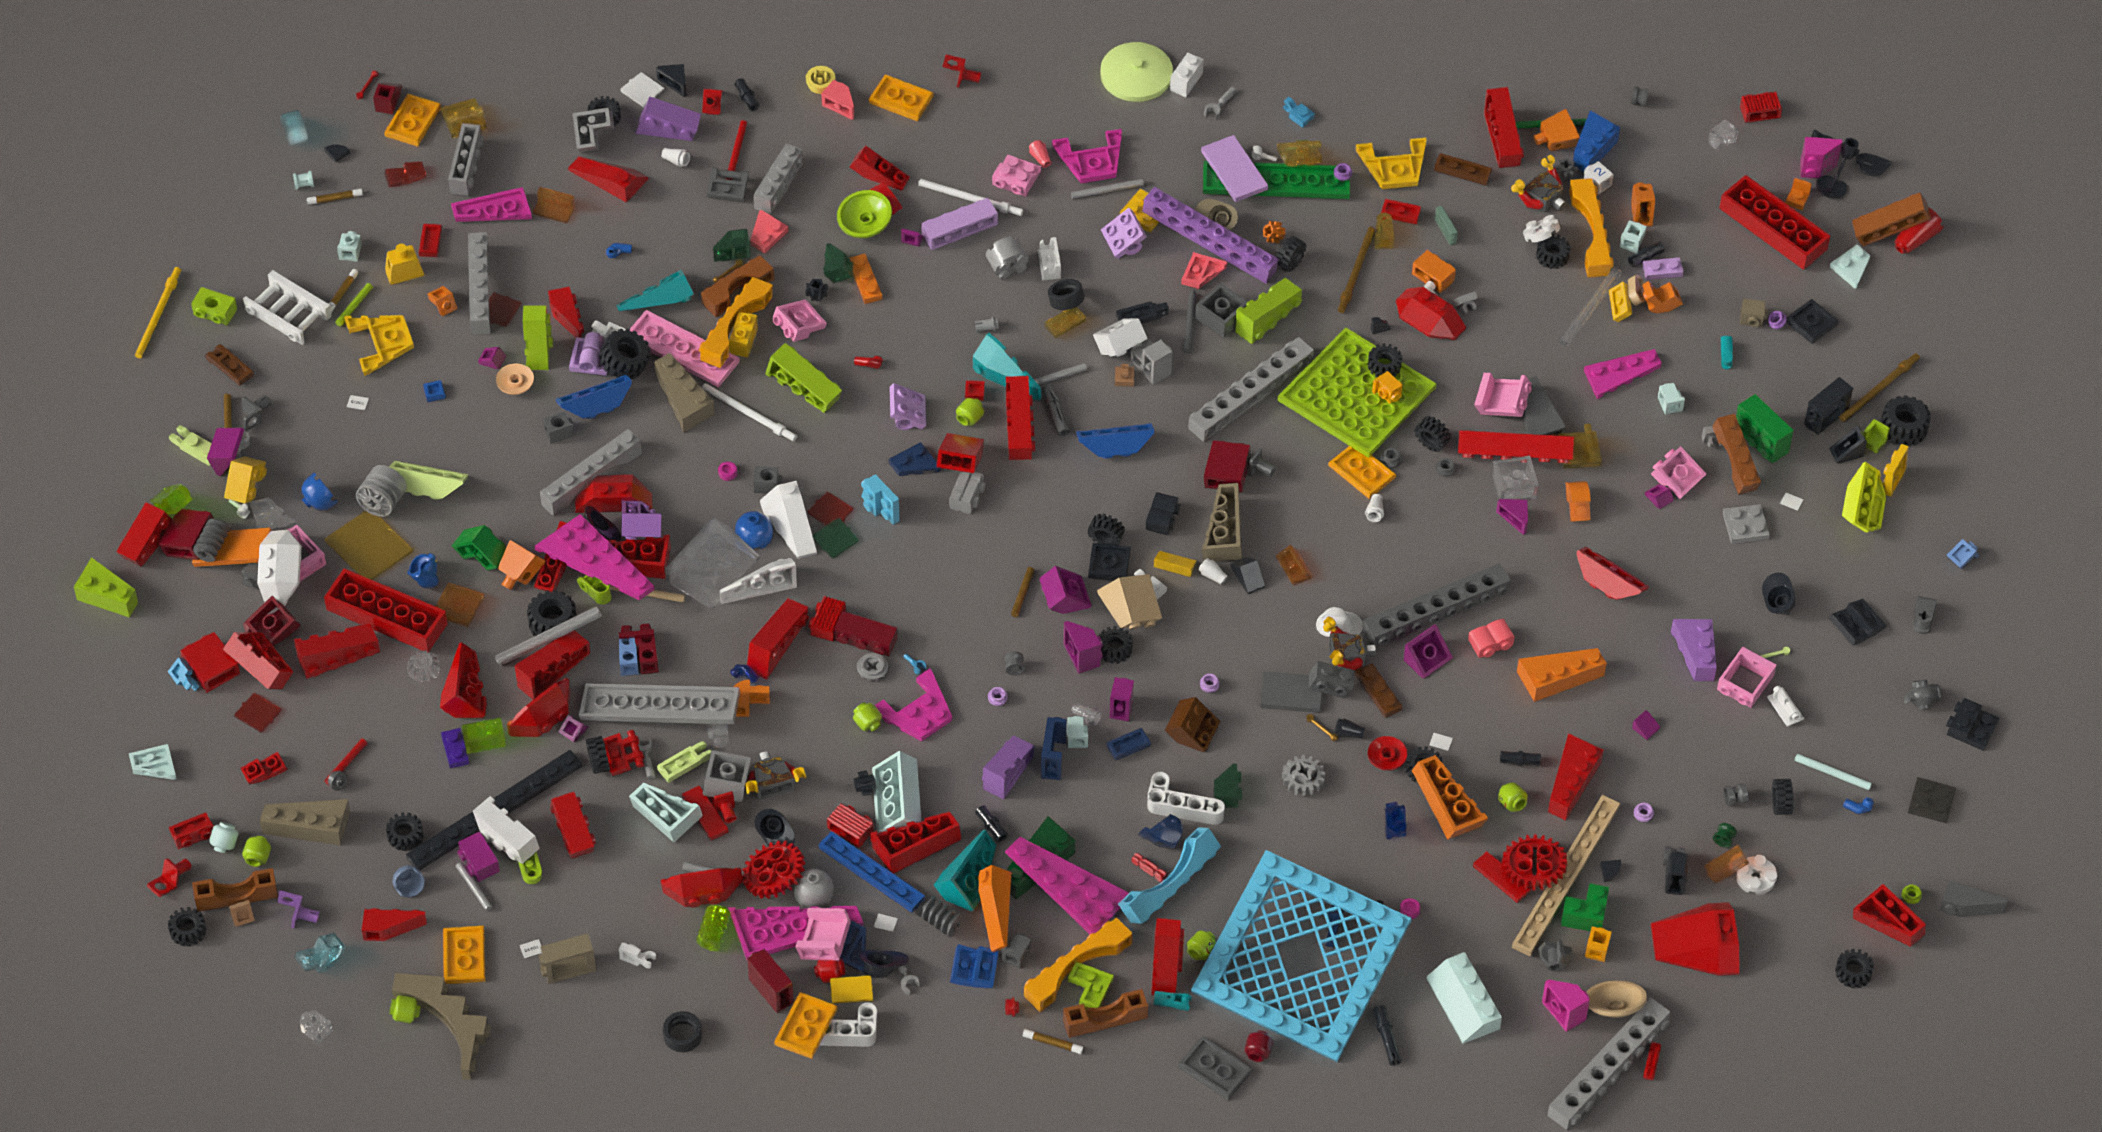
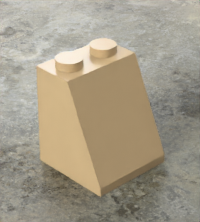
M1150 574L1121 577L1097 590L1098 595L1120 628L1129 627V630H1133L1143 625L1144 628L1155 626V622L1162 619Z

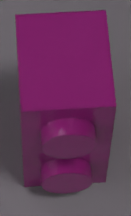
M1115 677L1110 695L1109 718L1129 722L1134 701V680Z
M481 832L458 842L460 849L457 851L462 862L466 861L468 872L471 876H475L478 882L500 872L499 862Z

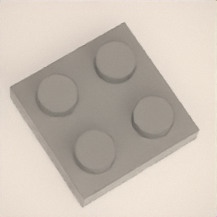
M1761 504L1723 509V517L1731 544L1769 540L1770 534Z

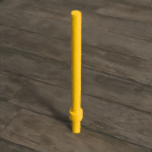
M179 267L174 268L171 277L165 283L166 288L135 353L137 358H142L172 290H175L178 284L177 279L182 271Z

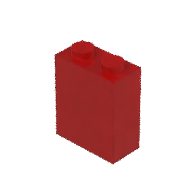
M947 433L938 450L937 467L975 473L983 455L984 439Z
M215 632L204 635L198 641L188 644L180 650L181 657L193 670L192 675L206 693L240 675L238 662L223 650L225 645Z

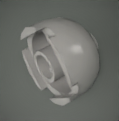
M817 868L801 872L802 878H797L798 884H794L795 900L802 907L803 905L809 908L811 906H819V908L827 906L834 895L832 878L828 873Z

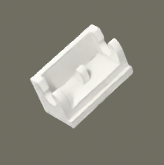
M1056 237L1050 239L1049 245H1044V240H1041L1038 257L1042 280L1061 279V264Z

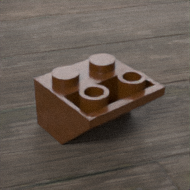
M1192 697L1179 701L1165 731L1177 743L1206 752L1221 721L1197 697Z

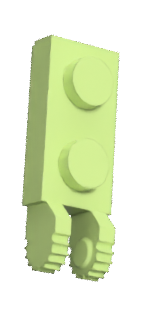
M179 425L176 430L185 439L182 440L173 433L169 436L170 441L179 446L181 450L210 466L207 456L212 443L193 432L190 433L187 428Z
M701 741L658 764L657 770L670 783L710 760L712 750L703 752L707 744Z

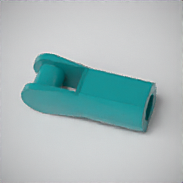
M1726 335L1721 337V366L1723 369L1729 370L1733 365V337Z
M1155 991L1153 1005L1188 1011L1190 1010L1189 1001L1192 1000V996L1186 993Z

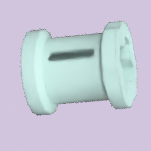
M311 171L304 174L293 173L295 189L304 186L314 187Z

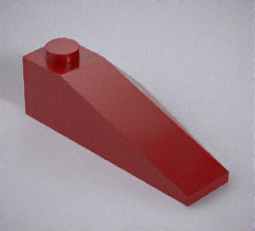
M463 642L458 645L441 694L440 708L454 718H483L486 715L487 701L486 697L482 696L481 689L484 686L478 677L480 667L477 653Z

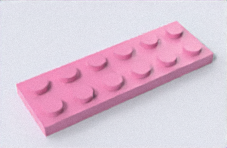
M648 310L630 328L631 332L636 331L639 336L642 335L644 337L643 340H647L652 354L662 358L670 353L687 372L718 388L740 362L739 357L729 353L728 359L721 368L700 361L699 347L706 340Z

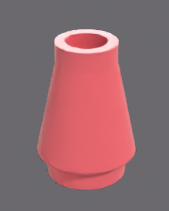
M1041 140L1031 143L1029 145V153L1038 161L1042 168L1050 166L1052 162L1049 158L1046 144Z

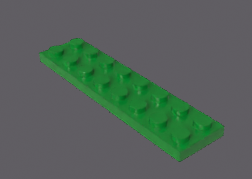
M1204 161L1203 194L1230 195L1209 162ZM1253 163L1268 185V190L1253 196L1350 199V179L1345 181L1338 180L1334 176V169L1337 167L1335 165Z

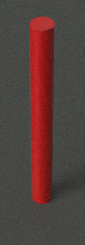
M745 120L740 121L728 167L729 171H735L747 127V121Z

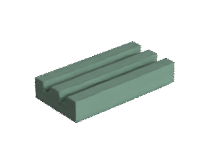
M1442 206L1436 207V223L1450 246L1456 244L1457 229Z

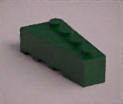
M1047 816L1029 839V842L1064 860L1069 859L1075 854L1076 841L1049 816ZM1014 861L1006 869L1011 872L1010 895L1016 900L1037 884Z

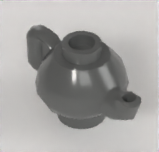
M1927 679L1913 681L1912 688L1904 696V703L1912 702L1915 706H1918V709L1929 708L1933 701L1942 698L1941 688L1938 684L1928 685Z

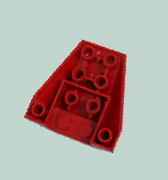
M1729 902L1708 903L1651 923L1655 961L1718 976L1739 975V940L1734 909Z

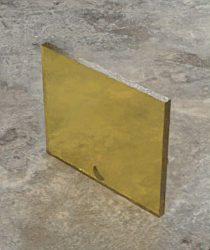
M367 511L347 522L324 539L357 574L371 580L413 552V549L384 520Z

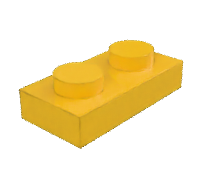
M1622 282L1609 290L1613 320L1616 322H1620L1632 315L1631 302L1628 297V284Z

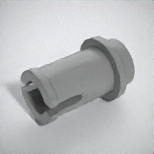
M993 316L991 319L975 321L977 333L999 329L997 318H993Z

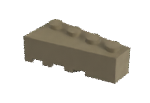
M1238 483L1220 484L1218 486L1214 509L1210 516L1209 528L1207 529L1205 543L1202 547L1204 560L1209 558L1216 562L1243 559Z
M348 799L265 804L260 818L262 834L341 845L350 815Z

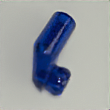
M736 664L730 671L734 678L746 676L752 684L759 679V676L749 665Z

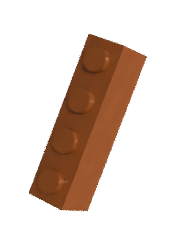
M1919 192L1871 213L1862 215L1852 220L1856 238L1864 247L1930 220L1931 216L1927 201Z

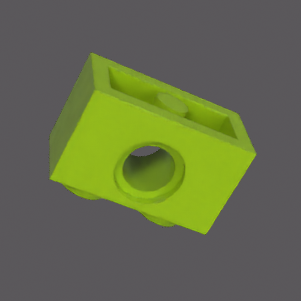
M203 287L200 288L191 303L193 315L226 326L237 310L234 297Z

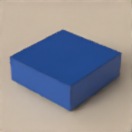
M441 380L423 384L427 403L446 399Z

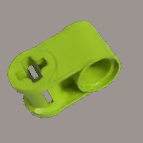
M588 575L577 579L580 588L593 598L596 603L604 605L611 601L610 584L606 585L602 583V580Z

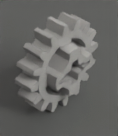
M1302 755L1301 759L1294 756V761L1288 760L1287 765L1283 766V785H1288V791L1294 789L1295 795L1299 792H1302L1303 796L1306 795V792L1313 795V790L1320 791V786L1324 785V766H1319V760L1313 762L1312 756L1308 759H1305L1304 755Z

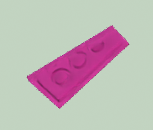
M523 187L451 203L456 222L532 219Z
M1652 349L1584 366V372L1596 398L1599 399L1603 397V394L1611 393L1617 390V387L1623 384L1627 385L1633 379L1641 378L1661 368L1662 363L1656 350Z

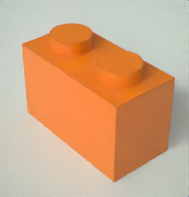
M1426 250L1413 262L1412 274L1424 283L1432 281L1436 286L1435 290L1440 294L1455 281L1456 269L1429 250Z

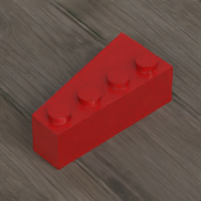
M1508 87L1487 89L1484 116L1498 167L1520 166L1521 158H1524L1523 147H1520V135L1517 133Z
M1006 376L1009 460H1032V452H1035V440H1031L1035 433L1034 425H1031V421H1034L1033 410H1030V406H1033V395H1029V376Z
M790 598L786 599L750 641L746 671L766 680L768 679L801 628L807 624L809 620L807 615L808 606Z
M573 630L515 665L517 687L534 700L591 653L589 641Z
M1568 733L1550 797L1548 813L1566 821L1601 765L1603 749Z
M950 811L927 817L922 822L912 821L906 823L907 826L896 829L894 826L887 828L885 832L877 833L875 831L870 833L873 850L892 873L962 840L960 824Z

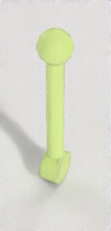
M1784 647L1783 650L1760 656L1768 658L1780 654L1789 655L1790 648Z

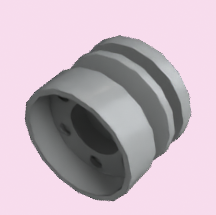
M377 465L373 467L358 488L356 499L359 505L370 514L385 517L392 512L397 502L401 499L407 490V484L404 478L393 468Z

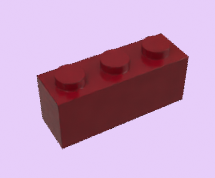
M842 611L834 628V640L839 643L849 644L858 649L869 650L888 657L898 639L897 627Z

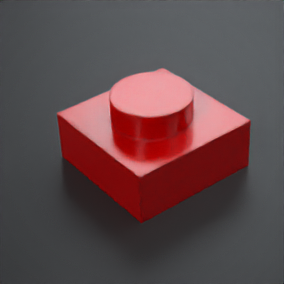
M966 380L965 399L972 398L984 401L985 381Z

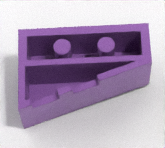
M622 501V536H626V539L661 537V514H655L654 509L649 510V506L642 501Z

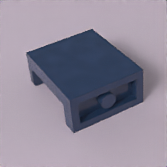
M1047 717L1041 755L1042 779L1061 781L1062 752H1055L1053 749L1055 743L1066 744L1067 719Z

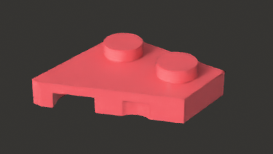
M760 210L750 240L751 245L765 254L789 231L788 226Z
M1193 252L1182 277L1181 284L1200 289L1225 270L1227 262Z

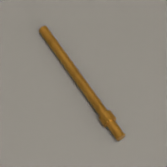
M1368 227L1345 291L1340 296V304L1337 309L1339 313L1345 312L1347 304L1352 299L1354 285L1375 232L1374 227Z
M1914 353L1907 360L1899 363L1898 368L1840 415V420L1845 422L1902 373L1909 371L1912 365L1920 359L1919 354Z

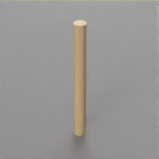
M610 585V590L619 591V588ZM654 590L647 595L648 597L685 602V595Z

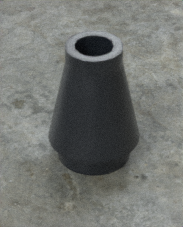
M1338 718L1334 734H1338L1339 737L1362 739L1365 727L1359 726L1346 718Z

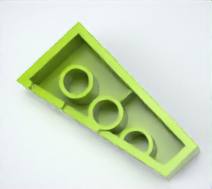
M1287 278L1279 281L1270 287L1267 294L1262 292L1256 301L1250 300L1246 304L1247 307H1239L1237 309L1235 332L1251 344L1260 340L1269 329H1273L1280 319L1287 317L1294 307L1296 308L1301 304L1302 289Z
M784 343L770 357L765 375L768 377L773 375L778 379L777 383L782 386L787 384L791 387L794 394L805 396V400L823 413L839 400L842 392L839 385L829 380L808 359L798 354L794 347Z

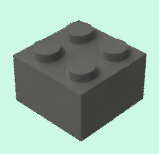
M1220 283L1196 304L1195 318L1224 338L1236 328L1237 309L1239 307H1247L1248 301Z

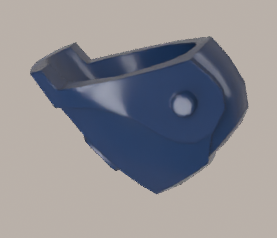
M1169 814L1151 829L1145 827L1137 835L1161 848L1174 849L1182 837L1183 824L1178 817Z

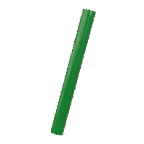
M1587 119L1571 120L1574 126H1584ZM1544 120L1516 121V128H1540L1541 122Z

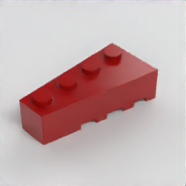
M670 534L663 535L661 538L646 537V539L609 541L645 577L666 578L671 551Z
M370 623L346 628L341 633L335 630L322 637H318V634L311 635L310 639L303 641L301 638L294 639L298 662L306 679L316 677L321 673L335 670L340 666L354 663L359 659L373 656L380 652L378 639Z
M1156 919L1151 995H1155V991L1176 993L1178 972H1182L1185 928H1181V920Z

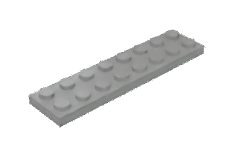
M586 683L579 718L580 720L734 724L740 689L739 687Z

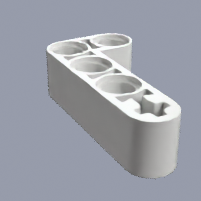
M1157 772L1152 776L1147 808L1151 813L1163 816L1172 814L1179 819L1218 825L1223 822L1225 805L1221 800L1170 791L1169 776L1166 773Z
M872 1003L862 1004L858 1010V1020L833 1019L827 1029L829 1033L824 1035L819 1046H872L876 1042L877 1009Z

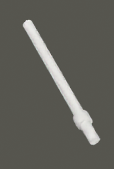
M924 179L919 181V186L968 201L976 202L986 199ZM989 199L994 208L1002 213H1012L1018 216L1023 214V209L1011 206L1010 203L1004 201L1001 203Z
M706 383L703 385L702 389L705 392L767 426L775 434L784 436L793 442L797 439V435L787 430L786 426L781 423L771 421Z

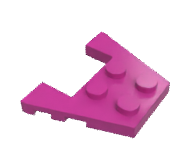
M1122 129L1105 131L1108 144L1105 147L1072 152L1068 138L1052 140V147L1080 183L1116 178Z
M931 669L916 677V682L926 693L900 711L895 712L884 699L875 705L882 714L884 722L896 725L901 731L920 741H923L952 721L951 712Z

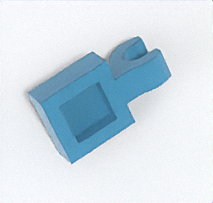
M1287 97L1284 100L1285 105L1283 109L1289 112V118L1302 128L1314 118L1315 113L1302 103L1297 106L1291 97Z
M178 657L167 672L177 685L184 686L188 691L190 688L196 691L200 684L190 676L193 670L184 658Z

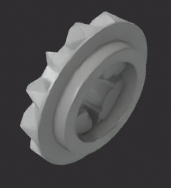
M877 653L866 654L857 662V673L860 674L861 678H866L868 681L870 679L877 681L880 677L884 678L885 673L888 672L887 660ZM869 666H871V667L876 666V670H874V669L869 670Z

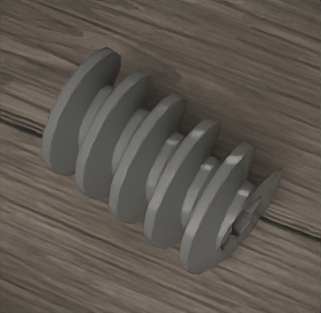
M219 519L208 520L193 548L195 555L206 562L215 561L214 557L218 555L221 544L224 543V538H227V532H230L231 527Z
M934 896L924 900L917 909V916L922 917L924 921H928L931 926L934 925L937 930H941L949 938L955 935L959 929L962 915L957 914L954 917L955 910L952 909L948 912L949 906L947 905L941 908L943 902L938 901L935 904L936 897Z

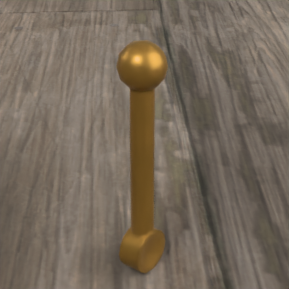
M740 259L736 260L735 265L720 276L714 277L713 282L717 283L735 268L742 267L743 261Z
M1312 714L1306 716L1307 722L1314 723L1330 736L1331 741H1337L1338 736L1332 734L1317 722Z

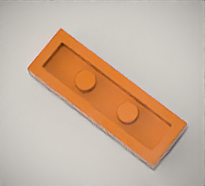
M866 254L849 257L848 264L864 304L882 300L881 290Z

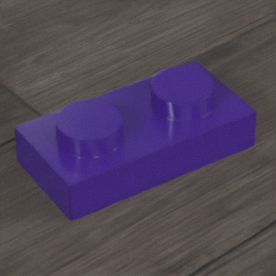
M457 728L441 732L450 769L468 765L469 759L461 729Z

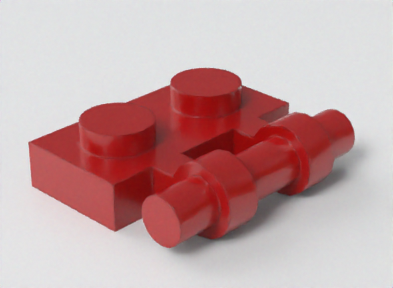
M629 730L627 732L628 737L623 739L621 733L603 739L612 776L630 771L631 762H635L637 768L644 766V755L640 751L638 745L640 741L639 737L635 734V730ZM630 746L632 753L627 754L626 747Z

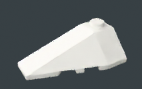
M791 558L779 559L720 590L721 604L797 588L795 562Z

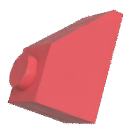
M832 80L822 92V106L853 120L854 104L849 87L844 83Z

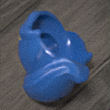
M433 553L416 556L411 562L407 574L416 580L419 586L425 589L434 588L438 584L436 556Z

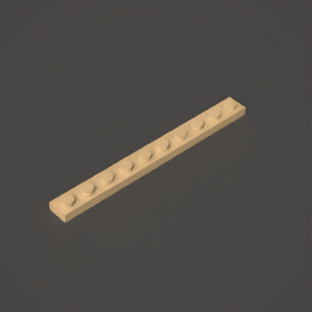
M1604 795L1601 796L1567 852L1568 866L1566 873H1563V879H1558V884L1551 882V888L1546 887L1512 943L1513 949L1531 956L1620 807L1619 802Z

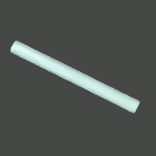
M1798 753L1794 761L1870 790L1872 783Z

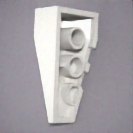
M797 481L777 485L760 500L763 514L770 519L775 531L783 537L787 546L798 559L816 555L817 551Z

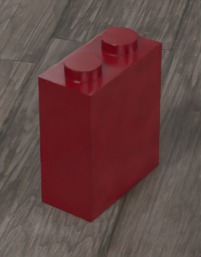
M1213 440L1203 476L1205 488L1218 489L1220 484L1238 483L1239 492H1242L1251 459L1250 445Z
M178 509L159 542V546L165 556L199 560L193 548L200 538V534L203 532L207 521L214 519L211 512Z
M764 948L759 952L752 953L747 959L749 980L778 1014L794 1003L793 982Z

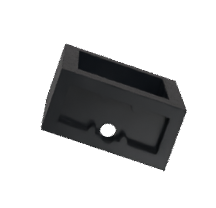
M1838 377L1808 402L1804 425L1817 435L1823 432L1849 409L1853 387Z

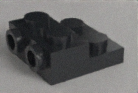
M1964 698L1962 702H1957L1954 708L1955 716H1950L1946 726L1949 727L1947 735L1984 751L1999 722V717L1981 710L1983 705Z

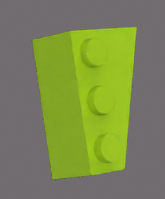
M523 306V334L526 343L525 355H527L526 366L531 370H549L550 348H553L552 325H548L551 324V314L547 313L546 306Z
M92 557L74 585L78 601L129 618L138 604L135 589Z

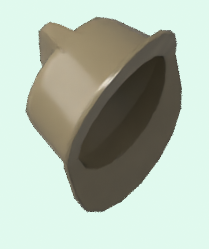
M1205 199L1198 203L1195 211L1228 230H1232L1237 224V211L1229 204L1215 199Z

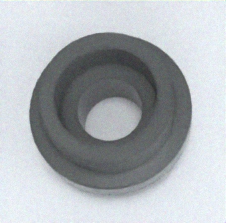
M1443 458L1436 464V471L1441 476H1450L1455 471V465L1452 460Z
M342 771L332 772L328 778L330 787L336 791L343 788L346 784V774Z

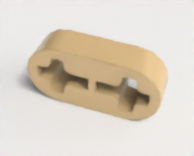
M1638 274L1628 279V297L1635 306L1645 301L1643 296L1645 291L1642 285L1644 281Z

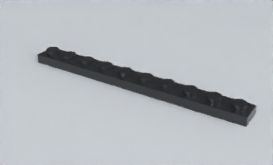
M568 750L494 797V804L500 810L506 809L509 814L581 768L582 762L571 750ZM469 813L406 854L407 860L413 866L422 870L459 846V841L480 832L474 813Z

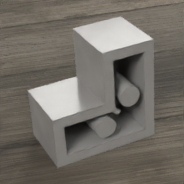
M609 108L573 113L577 149L581 153L599 150L597 132L615 130L613 113Z
M1148 339L1140 347L1131 349V362L1154 385L1171 375L1173 352L1171 347L1162 340L1153 344Z

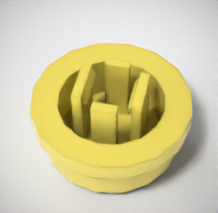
M815 66L806 74V83L809 89L816 94H822L832 80H835V73L826 66Z

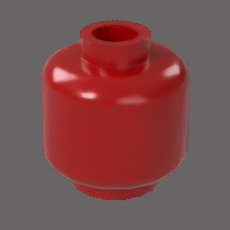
M843 959L818 960L817 966H814L816 978H820L823 983H830L832 978H842L846 973Z

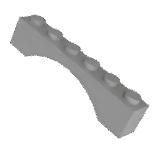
M487 232L468 233L472 335L491 334Z
M627 429L541 490V505L553 516L557 515L568 507L576 495L596 476L612 467L628 464L641 455V440Z

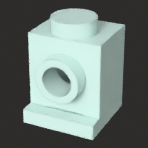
M1629 220L1621 236L1620 248L1637 253L1645 237L1647 226Z
M356 232L342 233L337 247L339 260L358 261L362 242L361 236Z
M1666 383L1659 387L1658 399L1664 414L1683 411L1685 398L1681 397V392L1676 389L1675 384Z
M1081 716L1067 717L1068 748H1088V727L1084 725L1083 717Z

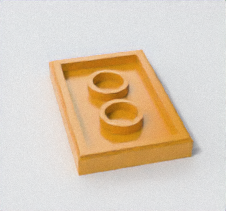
M885 74L870 96L869 103L918 121L934 97V92Z
M407 94L385 130V137L418 147L440 111L441 103Z
M1348 446L1328 463L1329 467L1368 499L1396 478V474L1373 455L1368 458L1351 446Z
M484 926L443 928L445 984L485 982Z
M800 992L774 1044L813 1059L838 1010V1006Z

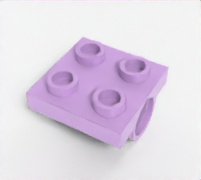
M1130 208L1126 209L1101 229L1110 249L1118 259L1125 254L1133 255L1138 253L1142 249L1141 241L1147 237L1136 215Z
M590 332L585 335V338L576 337L569 371L607 376L608 371L603 369L604 366L600 364L601 359H599L600 350L606 341L602 335Z
M893 383L890 386V417L895 419L898 429L908 430L913 427L923 429L926 426L925 395Z

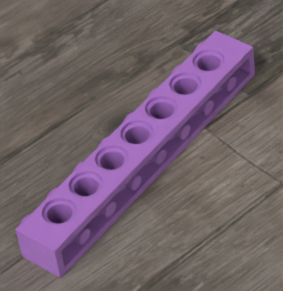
M1154 187L1144 198L1142 212L1266 284L1275 274L1278 258L1158 188Z

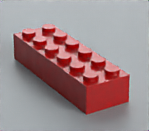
M1747 175L1743 176L1722 194L1720 210L1803 270L1828 250L1829 234Z
M345 568L324 596L327 611L360 625L370 623L373 630L429 653L448 624L445 610Z

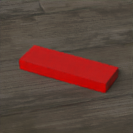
M699 785L682 793L684 801L699 805L703 816L698 822L711 841L729 833L728 827L707 796L703 795V790Z
M1486 851L1473 863V867L1516 903H1519L1531 892L1530 886L1525 890V885L1523 884L1517 887V881L1510 883V878H1506V872H1503L1502 863Z

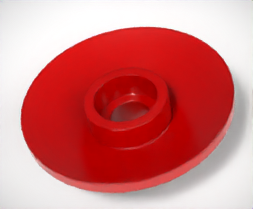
M1382 736L1370 743L1367 755L1371 764L1376 768L1390 771L1398 769L1405 763L1407 749L1399 739L1391 736Z

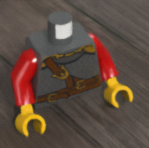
M1549 155L1547 156L1549 163L1546 158L1541 161L1542 166L1548 168V170L1544 169L1526 185L1523 180L1519 179L1511 187L1513 192L1519 193L1520 200L1527 208L1547 212L1552 207L1561 211L1566 205V202L1562 200L1563 185L1556 168L1552 166L1555 158Z
M1330 616L1323 621L1325 624L1323 630L1325 632L1331 631L1329 637V657L1334 666L1356 671L1365 666V657H1374L1376 655L1375 645H1364L1361 635L1342 631L1339 627L1335 626L1336 621Z
M762 752L758 755L759 761L753 764L754 770L749 772L746 791L747 794L756 791L758 800L795 791L794 779L796 782H799V778H807L803 767L795 768L790 763L784 762L780 756L771 758L769 752Z

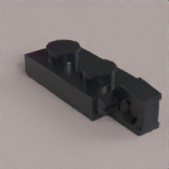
M1150 301L1117 310L1116 317L1118 321L1139 318L1140 323L1143 324L1168 315L1169 307L1167 302L1156 304Z

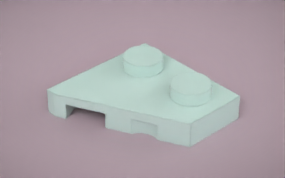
M1857 244L1831 262L1830 268L1856 289L1870 260V255Z
M168 744L129 753L133 774L176 779Z

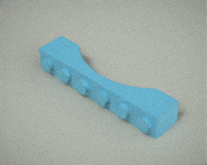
M1197 828L1185 839L1180 859L1174 870L1165 880L1150 889L1131 891L1118 903L1130 923L1143 924L1147 922L1154 911L1159 910L1168 898L1176 894V890L1181 885L1186 884L1195 872L1203 868V864L1216 855L1221 845L1209 828Z

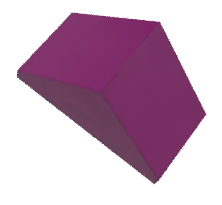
M1499 499L1497 501L1496 513L1520 533L1526 534L1528 525L1527 500Z

